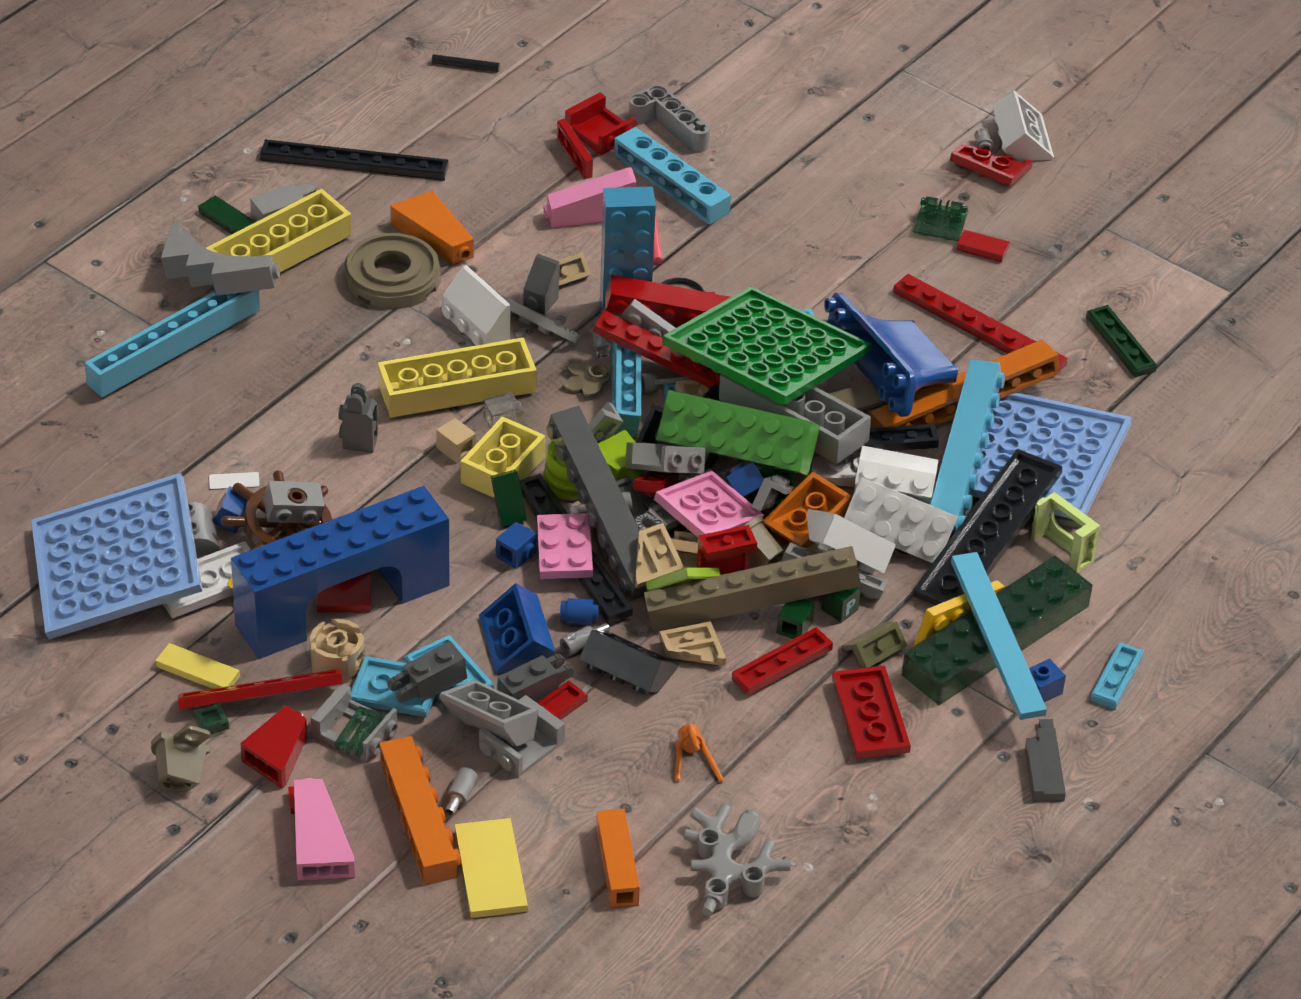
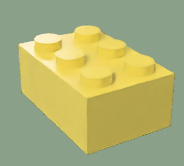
M502 416L461 460V484L495 498L491 475L516 470L518 471L519 480L527 478L545 458V435Z

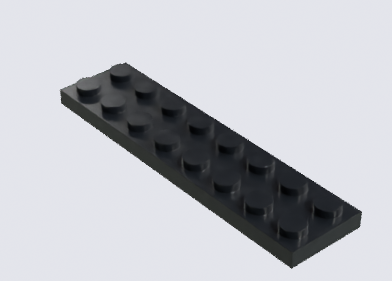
M1016 449L913 589L914 597L936 606L965 594L951 564V558L954 555L977 552L988 576L1035 512L1036 503L1041 498H1045L1061 476L1062 466Z

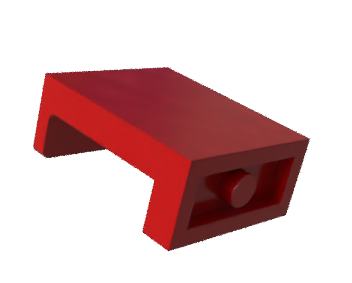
M600 92L565 110V119L578 138L600 155L614 149L616 137L636 127V119L633 117L623 121L606 108V96Z
M744 525L699 535L696 568H719L720 575L749 569L751 551H756L758 544L750 526Z

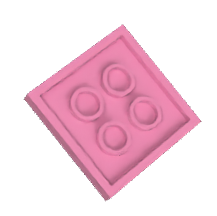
M713 471L657 491L654 498L660 506L696 537L702 534L740 527L757 516H760L762 519L764 516L762 512L751 507L752 504Z

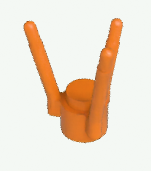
M694 724L682 726L678 731L679 740L675 742V781H680L682 751L695 753L701 749L718 781L722 783L724 779L706 746L705 739L701 738L698 726Z

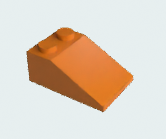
M812 472L764 519L765 526L791 543L805 548L814 543L809 539L808 509L834 513L844 518L852 496L815 472Z

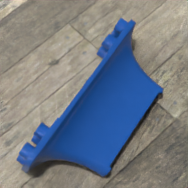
M834 293L832 298L825 299L824 309L829 313L828 320L823 321L872 344L870 353L854 362V364L876 387L879 399L888 403L891 412H896L900 417L909 416L912 411L916 391L933 384L956 382L958 375L957 366L953 365L914 324V320H882L870 317L860 312L843 293Z

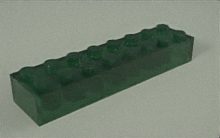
M1053 556L997 592L996 596L1020 650L1022 651L1089 607L1093 584L1058 557ZM972 609L904 653L901 675L937 705H941L997 668Z

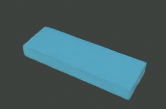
M1119 642L1091 694L1090 701L1116 710L1143 658L1144 651Z

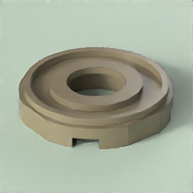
M385 233L366 238L348 253L344 262L348 291L357 300L359 296L370 300V306L376 308L394 309L418 305L426 301V295L433 289L436 291L441 282V268L435 250L425 241L407 234ZM394 261L408 264L410 267L403 273L389 275L381 273L375 266L380 263Z

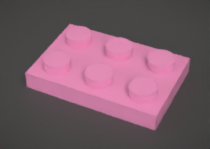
M587 513L537 515L540 579L593 577L590 523Z

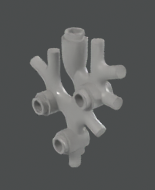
M721 804L715 817L706 815L698 808L693 809L690 814L691 818L704 827L700 832L686 829L684 834V840L698 844V854L703 859L691 860V871H708L712 875V878L706 882L705 895L703 897L705 904L702 908V913L706 916H711L714 910L718 911L726 906L728 889L732 882L740 881L742 883V892L748 898H757L764 891L765 874L773 871L791 870L790 860H774L770 857L775 847V842L770 839L765 840L754 862L738 864L732 860L731 854L747 846L754 839L760 827V815L753 810H746L740 815L733 832L730 834H724L721 831L731 811L729 805Z

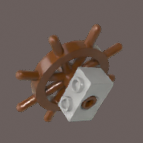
M279 470L273 473L274 481H269L266 487L257 490L255 493L241 483H235L233 491L248 501L243 516H224L221 519V523L226 527H244L248 539L254 545L252 549L274 542L279 537L284 538L333 520L323 500V497L328 494V488L324 485L320 486V482L284 481L283 473ZM258 509L261 510L267 517H256V511ZM261 527L274 529L267 534Z

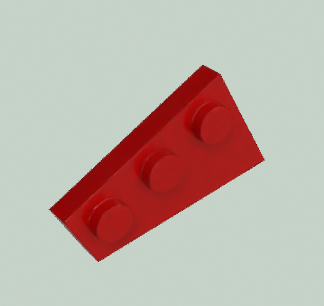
M965 144L957 147L951 152L950 161L957 163L960 167L978 172L981 176L992 178L1000 184L1008 186L1013 185L1032 169L1033 160L1025 159L1023 163L1012 160L1013 156L1011 155L994 156L991 155L989 150Z

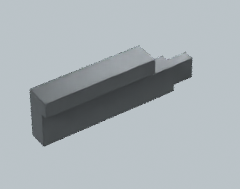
M1039 719V728L1036 735L1037 741L1036 738H1026L1025 743L1033 802L1065 801L1066 792L1053 719Z

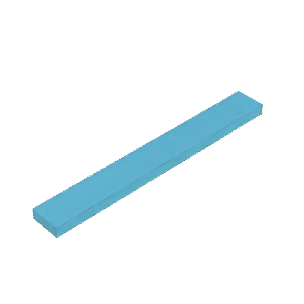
M973 552L952 556L951 564L1019 719L1046 716L1047 708L978 553Z

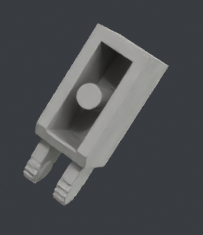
M292 183L250 198L251 217L257 222L316 192V187L314 184L309 183L295 187Z

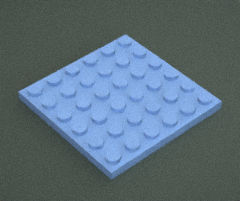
M1016 392L1001 398L998 408L993 410L994 424L992 428H988L987 449L983 448V465L981 469H977L976 490L972 489L971 495L981 498L1015 450L1020 449L1061 465L1062 474L1045 498L1055 492L1087 515L1132 425V417ZM1060 510L1054 511V515L1070 518Z
M181 473L31 520L44 628L49 640L203 591L185 482Z

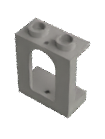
M341 684L311 717L312 737L366 763L374 754L377 755L380 752L379 743L385 742L389 737H393L399 726L397 722V709L393 708L387 716L351 700V687ZM343 715L374 729L363 742V745L331 731L332 727Z

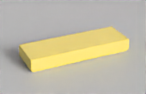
M171 643L166 646L155 660L157 668L211 689L234 685L240 678V670Z

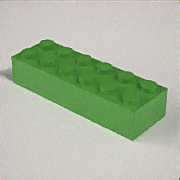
M668 390L656 440L680 447L705 448V453L749 463L754 462L757 465L808 476L820 425L807 420Z

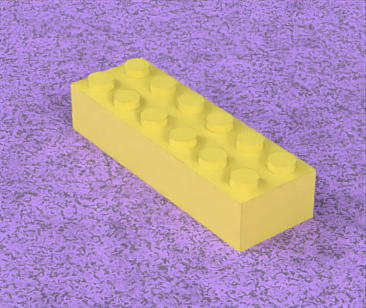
M320 189L206 247V249L234 256L272 255L274 264L277 263L280 272L351 236V213L323 189Z
M524 337L378 362V385L390 418L536 392L537 370Z

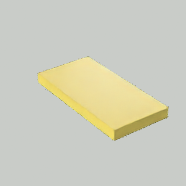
M511 818L455 824V835L461 858V868L470 917L478 918L528 912Z

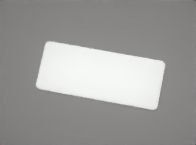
M258 472L209 475L210 489L233 487L235 483H241L245 487L259 486Z

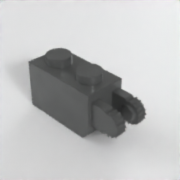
M356 383L352 385L351 393L347 395L345 404H341L339 407L338 419L342 420L339 438H343V449L373 453L378 438V402L373 398L367 397V389L364 385Z
M450 640L403 665L404 671L390 678L387 686L391 691L399 690L396 697L401 703L407 702V700H411L416 696L420 700L426 701L467 679L465 658Z
M561 654L547 659L542 655L497 677V690L517 700L527 695L537 703L557 689L558 684L573 676L574 668L570 664L563 666L565 658Z

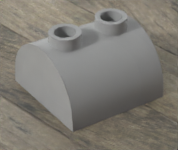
M188 502L197 559L220 551L211 510L203 504Z

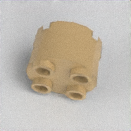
M332 619V623L326 625L325 621L318 624L310 635L312 672L340 669L343 683L350 682L352 677L359 672L365 657L364 636L361 633L360 627L344 619Z

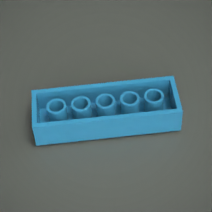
M653 186L603 188L599 299L601 314L605 310V292L611 274L652 282L656 213Z

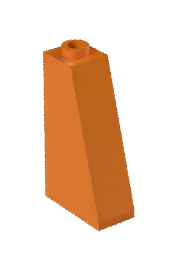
M433 190L390 205L391 224L407 235L425 241L435 250L438 256L452 265L474 257L473 237Z

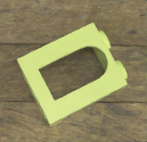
M1053 492L1046 498H1041L1035 505L1031 541L1035 542L1044 535L1052 539L1071 554L1068 569L1077 574L1094 562L1100 525ZM1055 510L1062 511L1082 526L1075 531L1074 537L1058 525L1054 517Z

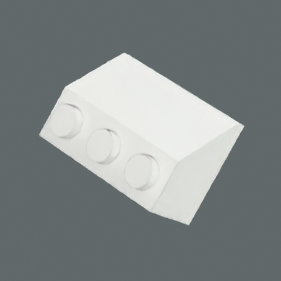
M1014 90L993 105L994 120L999 128L997 132L1002 139L1003 144L1001 147L1005 154L1012 155L1017 161H1025V159L1042 161L1054 158L1044 120L1038 110Z
M467 265L463 266L443 294V315L446 319H450L462 333H465L475 345L510 340V304Z
M862 446L853 495L860 478L864 477L930 505L938 460Z
M808 509L809 539L818 544V550L827 552L853 546L859 570L872 575L874 572L885 573L896 544L837 514Z

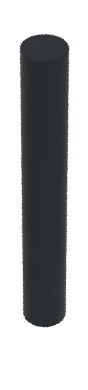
M432 55V63L496 72H499L500 63Z

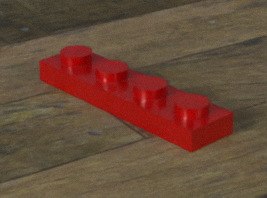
M815 627L732 672V680L747 695H750L832 651L833 642Z

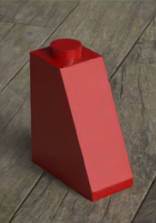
M286 705L240 743L242 762L283 789L287 785L306 742L307 719L302 713L294 711Z

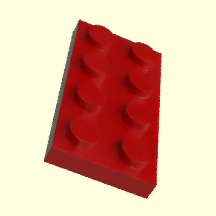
M876 666L834 671L832 673V681L856 759L910 753L911 744L886 667Z

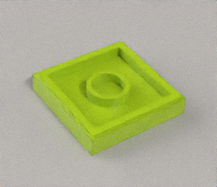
M684 568L647 581L646 586L648 591L720 576L719 568Z

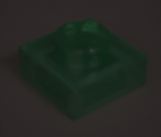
M220 703L194 710V719L198 727L210 731V735L229 729V721Z

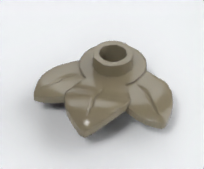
M587 362L570 363L566 367L573 376L563 383V387L571 392L582 391L585 396H592L599 393L602 385L610 381V372L605 365L600 363L593 365Z

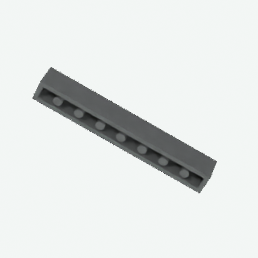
M580 406L551 414L549 423L546 426L548 437L550 440H554L557 446L558 458L561 462L564 461L567 467L568 479L571 483L575 484L579 502L585 505L588 511L589 523L592 527L595 526L598 532L599 544L602 548L606 549L609 555L610 567L612 570H616L619 576L621 590L627 593L630 601L645 596L644 592H648L647 586L645 585L640 588L635 586L637 542L640 530Z

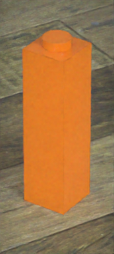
M625 809L597 811L596 832L610 908L638 906L640 886Z

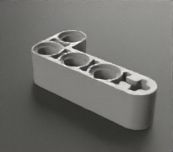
M652 86L630 96L629 119L632 117L636 119V124H644L656 119L690 150L703 152L708 149L710 126L663 86Z

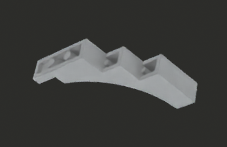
M181 222L171 224L161 256L166 279L189 276L191 287L214 284L217 296L275 288L276 280L280 278V269L277 263L274 264L272 255L234 256L217 253L198 244L192 237L191 232L183 231Z

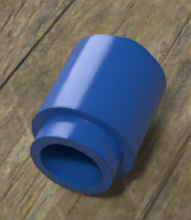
M568 598V601H561L560 622H567V625L592 626L593 621H598L599 605H594V599Z

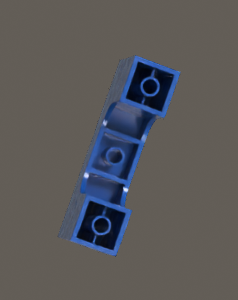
M421 486L231 557L236 627L257 658L261 659L307 641L306 610L309 603L319 592L338 583L378 569L402 604L450 586L448 516L427 488Z

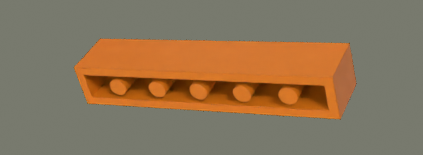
M412 736L380 742V763L423 884L428 885L457 878V866L461 865L458 849H453L452 847L453 836L451 829L445 828V813L442 807L437 806L438 796L435 786L430 787V773L428 767L422 765L423 755L421 747L415 746Z

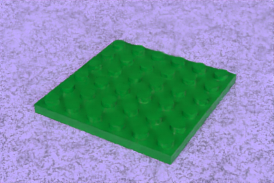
M752 286L663 335L662 345L670 348L672 351L681 353L691 358L692 361L701 363L711 368L714 372L721 373L731 378L734 382L741 383L753 389L754 392L763 394L773 399L776 403L783 405L869 354L872 345Z

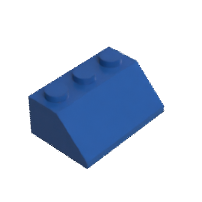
M515 583L479 614L496 673H507L542 655L547 659L555 653L538 595Z

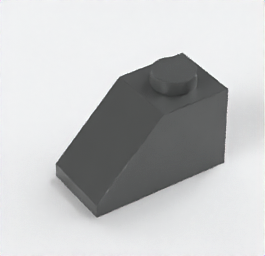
M537 254L524 286L523 305L545 315L559 298V261Z

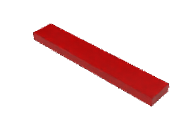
M340 669L180 693L178 695L179 709L343 684L342 672Z

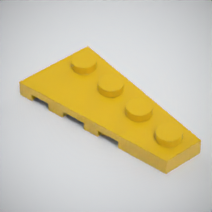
M996 580L991 585L999 602H1001V595L1005 586ZM965 594L926 609L912 648L916 655L921 656L976 620Z

